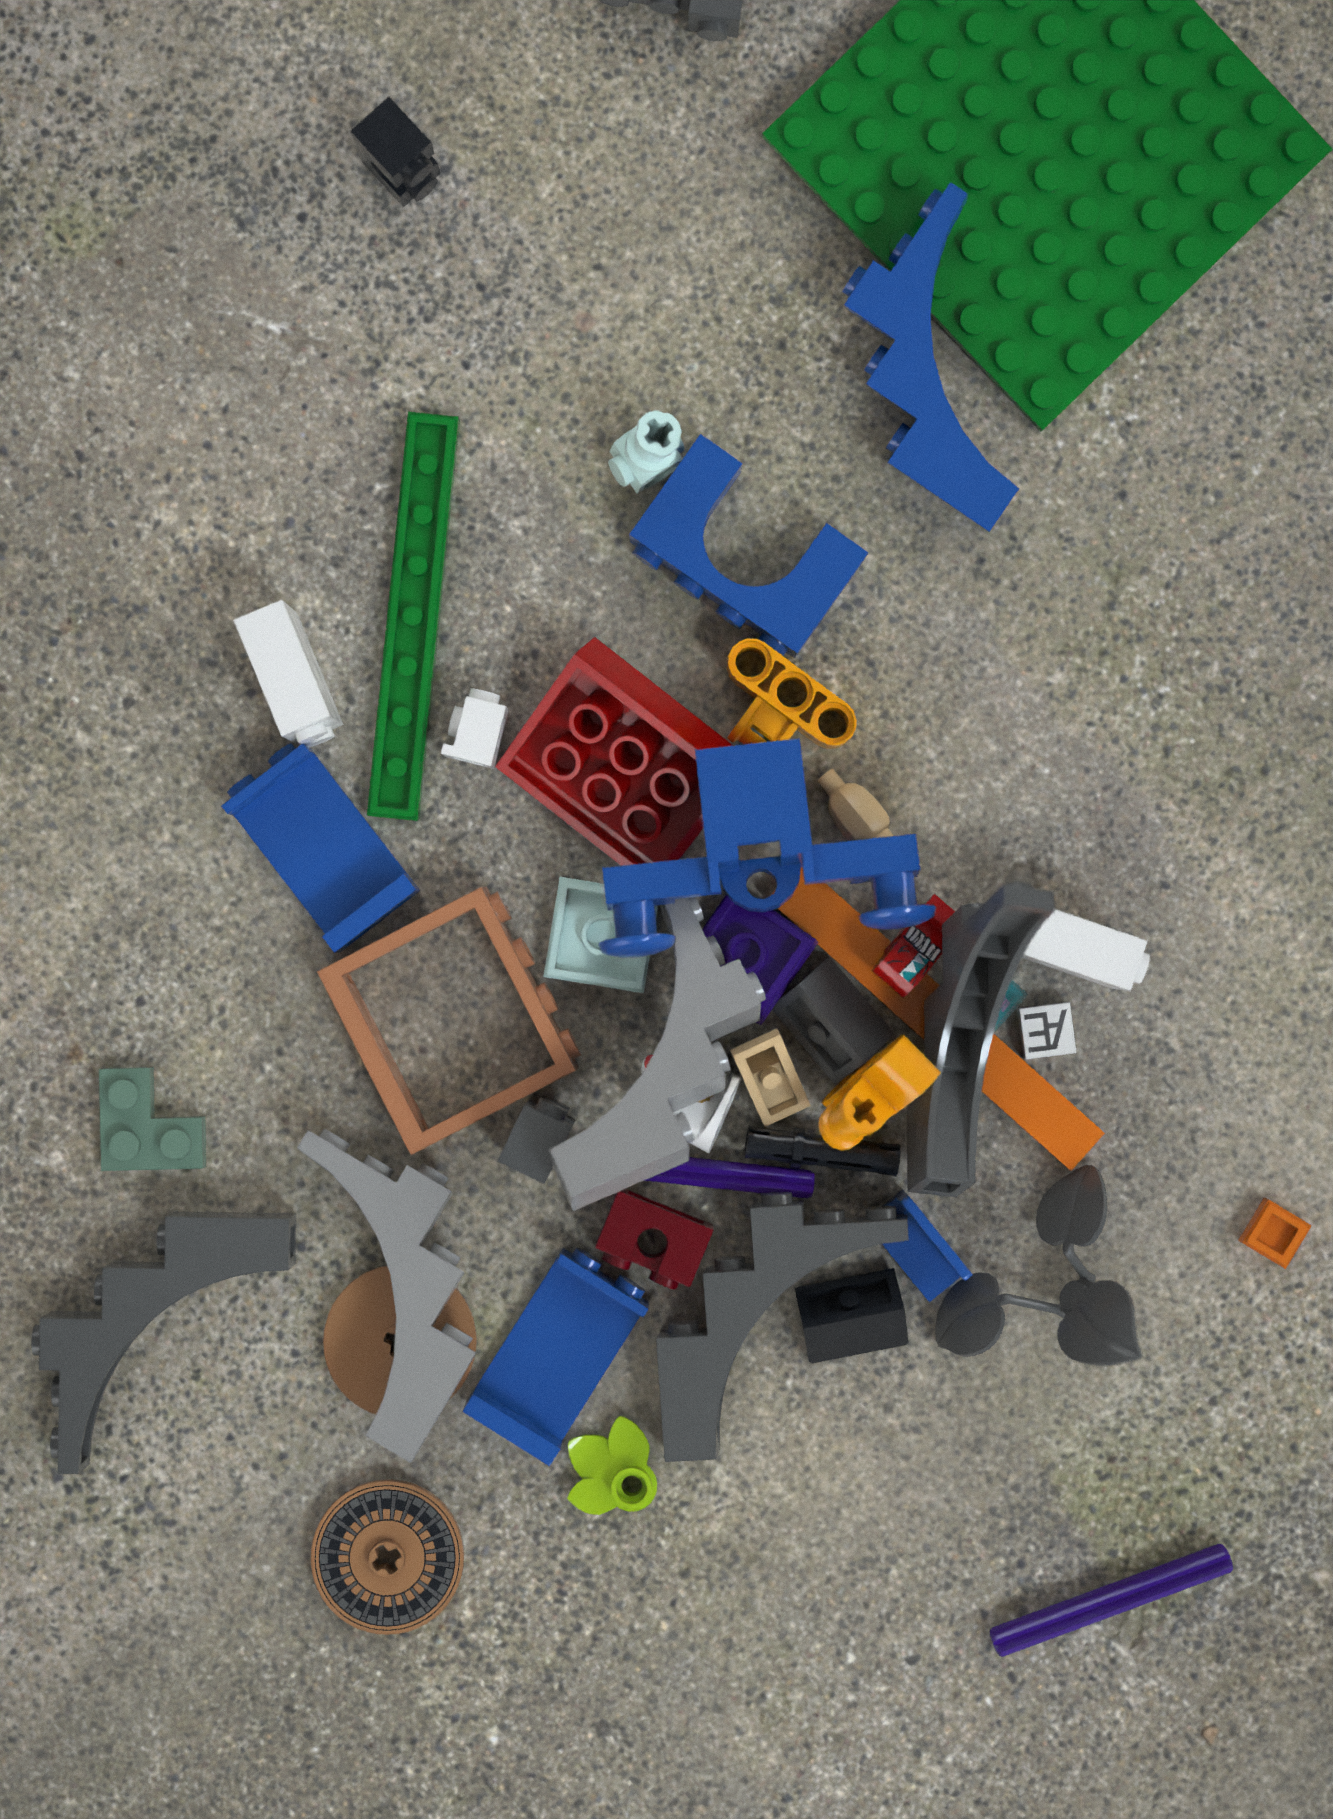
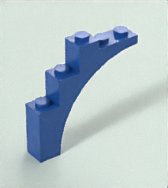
M950 182L943 193L935 188L918 214L925 221L915 236L911 237L905 233L889 257V260L895 264L892 271L890 272L873 260L867 270L861 266L855 270L842 292L849 296L844 304L848 311L894 341L889 349L881 344L868 362L864 371L870 374L871 377L866 385L916 419L911 428L902 423L888 443L886 449L893 453L888 463L990 532L1019 488L988 463L963 431L944 394L933 355L931 309L935 275L947 237L968 198L966 192Z

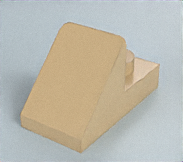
M774 1029L730 1050L764 1127L811 1106L778 1029Z

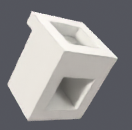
M470 689L469 697L466 696L464 707H454L448 735L456 738L454 746L443 743L442 755L495 769L509 714V709L499 704L500 695L479 689Z

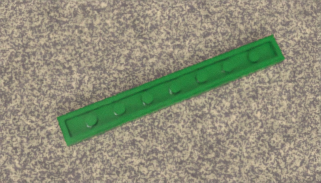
M408 411L367 816L419 821L460 424L458 416Z

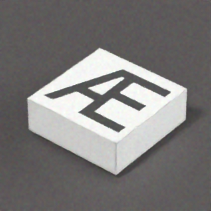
M1070 1002L1017 1008L1023 1059L1076 1053Z

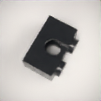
M389 96L350 131L363 164L403 207L412 199L416 202L422 200L437 185L438 179L436 177L440 174V169L437 161L432 157L435 153L432 142Z

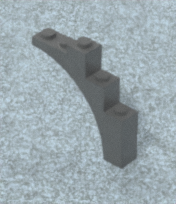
M1026 882L1003 884L984 904L970 903L964 906L961 905L942 924L943 983L924 1000L925 1057L941 1073L919 1097L907 1105L908 1192L957 1197L976 1183V1142L984 1073L995 1025L1007 989L1024 952L1041 926L1055 912L1054 891L1034 889L1032 884Z
M792 1192L761 1194L762 1202H753L750 1207L754 1264H746L744 1256L715 1258V1266H707L703 1272L707 1327L699 1328L697 1320L672 1321L668 1323V1330H661L656 1337L665 1462L716 1460L720 1450L722 1401L729 1372L736 1354L759 1318L784 1291L805 1275L827 1262L853 1251L875 1245L909 1241L907 1214H897L896 1206H876L866 1208V1216L845 1217L844 1209H826L814 1211V1219L805 1220L804 1199L792 1200Z
M175 1211L165 1217V1224H159L157 1230L158 1255H165L164 1262L113 1261L102 1268V1274L96 1276L94 1301L96 1305H102V1312L51 1311L40 1318L39 1325H35L32 1332V1353L34 1356H39V1370H59V1376L54 1377L51 1388L52 1406L59 1407L58 1427L53 1428L50 1440L51 1457L58 1459V1474H79L90 1464L92 1435L97 1412L106 1386L119 1361L148 1324L175 1302L208 1285L252 1273L288 1271L296 1264L297 1213Z

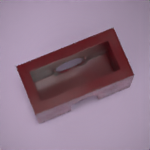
M625 1188L616 1193L596 1241L595 1248L603 1251L601 1257L603 1261L624 1270H630L632 1263L638 1264L651 1270L648 1277L650 1280L664 1287L677 1290L679 1283L691 1287L714 1228L713 1224ZM651 1228L662 1231L667 1238L664 1250L657 1254L644 1252L639 1247L637 1241L643 1231Z

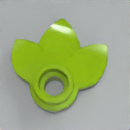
M618 1416L611 1427L608 1438L602 1435L585 1434L569 1440L568 1453L570 1461L582 1478L574 1485L567 1496L568 1501L576 1508L588 1514L601 1515L616 1507L629 1512L639 1511L646 1508L653 1501L657 1492V1478L652 1468L647 1464L650 1445L646 1435L636 1423L624 1416ZM635 1476L639 1478L642 1483L641 1488L633 1493L626 1491L622 1486V1482L626 1477Z

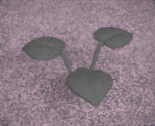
M1084 1165L1061 1178L1044 1194L1037 1209L1036 1227L1039 1236L1049 1245L1058 1246L1063 1244L1062 1250L1064 1255L1080 1276L1079 1280L1070 1281L1062 1288L1060 1304L1007 1293L999 1295V1285L996 1277L989 1273H974L967 1281L959 1280L949 1290L941 1303L935 1328V1338L938 1347L964 1357L984 1353L997 1342L1003 1331L1005 1313L1001 1306L1012 1304L1054 1313L1062 1317L1063 1319L1057 1331L1059 1346L1067 1357L1078 1363L1093 1366H1111L1142 1358L1136 1331L1135 1308L1130 1293L1121 1284L1112 1280L1095 1282L1096 1276L1085 1268L1074 1251V1245L1085 1247L1093 1244L1101 1234L1106 1221V1188L1103 1177L1095 1166Z

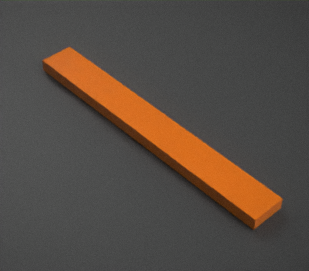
M801 867L799 885L792 898L777 909L793 924L819 942L817 945L924 1040V1000L940 985L926 974L904 998L896 993L872 972L873 967L883 956V951L891 941L879 930L864 926L858 917L861 914L826 883L805 885L803 867ZM993 1033L984 1073L982 1093L1068 1170L1072 1171L1105 1133Z

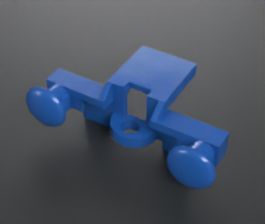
M800 738L695 750L707 857L602 868L606 905L608 911L613 910L616 938L602 941L598 946L603 954L620 958L643 957L668 950L675 943L676 936L673 934L657 933L655 906L674 904L675 899L721 894V885L724 893L730 900L747 911L767 912L780 908L792 898L799 885L801 867H803L805 885L850 880V884L871 882L874 910L858 916L860 922L868 928L884 930L916 926L933 918L936 913V907L933 905H917L914 877H918L920 863L916 834L812 845ZM779 842V856L739 860L738 846ZM758 872H765L771 875L777 885L775 892L765 899L752 896L746 887L749 877Z

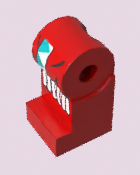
M935 894L923 904L936 907L934 917L916 926L902 928L883 951V956L872 969L876 976L902 998L923 979L942 955V924L955 911Z

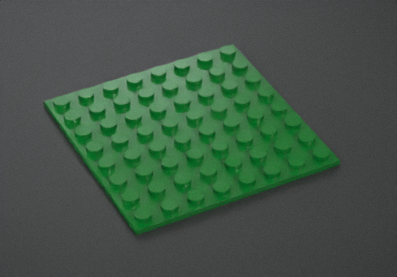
M899 0L761 135L890 272L895 266L889 260L890 255L905 233L911 237L915 236L925 221L918 214L934 189L936 188L943 193L951 182L968 194L967 202L947 237L935 275L931 316L1040 432L1333 150L1195 0Z

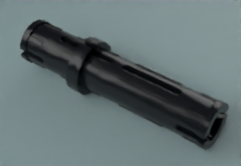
M748 1125L744 1158L789 1163L790 1168L800 1169L801 1165H815L896 1177L900 1165L901 1146L897 1143H878L861 1140L851 1149L841 1151L827 1144L821 1135L805 1133V1128L794 1127L793 1131Z

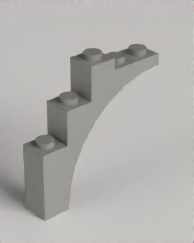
M696 897L675 899L674 904L659 905L669 934L676 936L675 943L672 946L676 969L674 999L663 1037L645 1071L620 1102L585 1131L550 1149L552 1165L573 1211L689 1161L688 1143L694 1141V1136L684 1113L681 1111L674 1114L673 1112L725 1090V1072L730 1070V1064L720 1042H710L760 1021V1002L765 1001V994L757 975L754 972L746 974L740 959L723 965L725 964L724 956L716 938L713 935L706 938L699 924L700 921L704 920Z
M323 1129L320 1136L308 1130L297 1148L331 1173L357 1202L378 1238L391 1275L396 1310L394 1359L384 1398L366 1437L411 1463L477 1353L468 1348L473 1338L447 1322L442 1331L433 1327L463 1277L464 1271L456 1267L460 1257L435 1242L430 1250L425 1249L422 1245L453 1194L452 1191L444 1187L448 1178L424 1163L421 1164L418 1171L407 1165L398 1181L394 1182L389 1179L394 1171L389 1166L370 1155H367L362 1163L346 1153L350 1144L326 1129Z

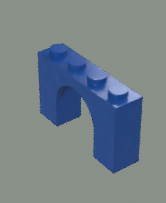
M700 434L630 532V543L636 546L632 554L654 570L663 565L677 575L674 584L685 593L697 600L704 594L719 605L715 612L726 622L738 629L745 623L760 634L758 640L765 642L782 656L787 653L795 659L864 562L869 552L826 523L795 568L781 580L764 586H745L724 577L713 566L706 553L703 534L711 514L740 475L742 463Z

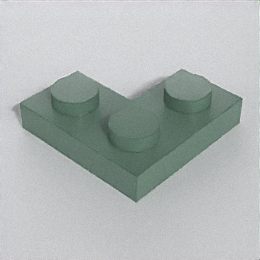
M154 1067L99 1069L101 1171L203 1169L207 1167L205 1116L155 1117Z

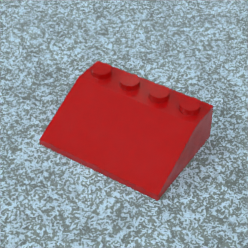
M594 637L572 656L495 767L619 865L625 866L681 859L704 829L695 750L734 745Z

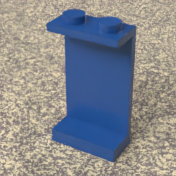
M290 743L269 758L268 763L271 765V768L257 779L250 774L233 785L227 791L231 799L225 802L222 808L227 814L234 816L319 925L325 933L322 936L333 952L341 953L421 890L313 750L304 743L297 748Z
M576 1247L573 1253L565 1248L561 1250L469 1396L462 1411L549 1467L561 1449L562 1440L640 1316L644 1317L649 1309V1301L642 1297L645 1290L640 1285L623 1275H619L617 1280L612 1279L599 1270L602 1263L597 1258Z

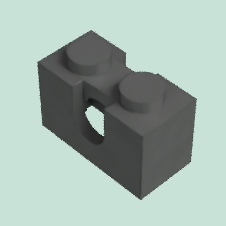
M542 1095L539 1101L530 1098L525 1103L497 1162L545 1184L553 1168L550 1149L566 1141L575 1122V1119L567 1116L570 1107L546 1095Z

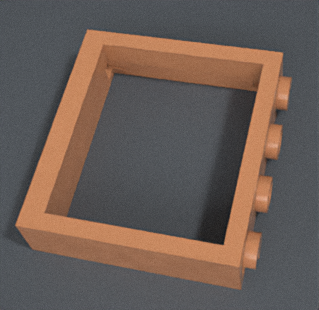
M480 887L317 971L410 1155L569 1075L579 1068L575 1058L582 1054L575 1043L576 1040L569 1028L560 1031L552 1015L553 1012L559 1009L550 989L545 982L537 986L528 968L534 965L535 961L527 944L522 937L516 940L513 939L505 923L512 919L509 909L502 901L498 891L490 894L487 887ZM475 909L554 1064L429 1128L350 973Z

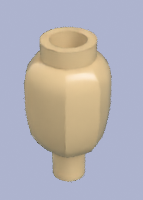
M834 769L829 770L819 778L817 782L830 796L828 802L829 815L848 841L894 836L889 830L890 818L887 812L863 786L856 783L845 784Z

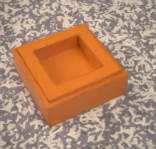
M1264 1197L1238 1241L1286 1269L1312 1225Z

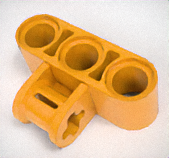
M753 638L741 640L732 647L727 660L729 677L738 687L755 700L728 735L727 739L732 743L739 741L743 745L767 742L751 730V728H754L771 742L790 740L795 731L798 730L816 745L825 749H836L843 746L853 736L857 723L854 710L765 642ZM746 651L758 653L764 661L763 672L754 677H747L741 674L736 667V659L741 653ZM794 681L804 689L805 701L795 708L787 707L779 701L777 688L784 682ZM828 711L839 713L846 723L844 734L838 738L825 736L818 726L820 715Z
M902 1034L871 1057L865 1064L846 1076L823 1099L821 1103L826 1109L819 1118L821 1136L827 1144L841 1151L851 1149L865 1135L874 1133L891 1116L919 1097L936 1080L941 1072Z

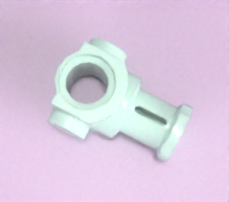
M658 410L648 412L639 419L636 427L629 430L613 443L609 451L613 458L608 461L613 476L621 486L625 487L631 484L638 494L657 484L677 468L683 459L680 453L684 452V444L680 437L682 429L673 415L662 413Z

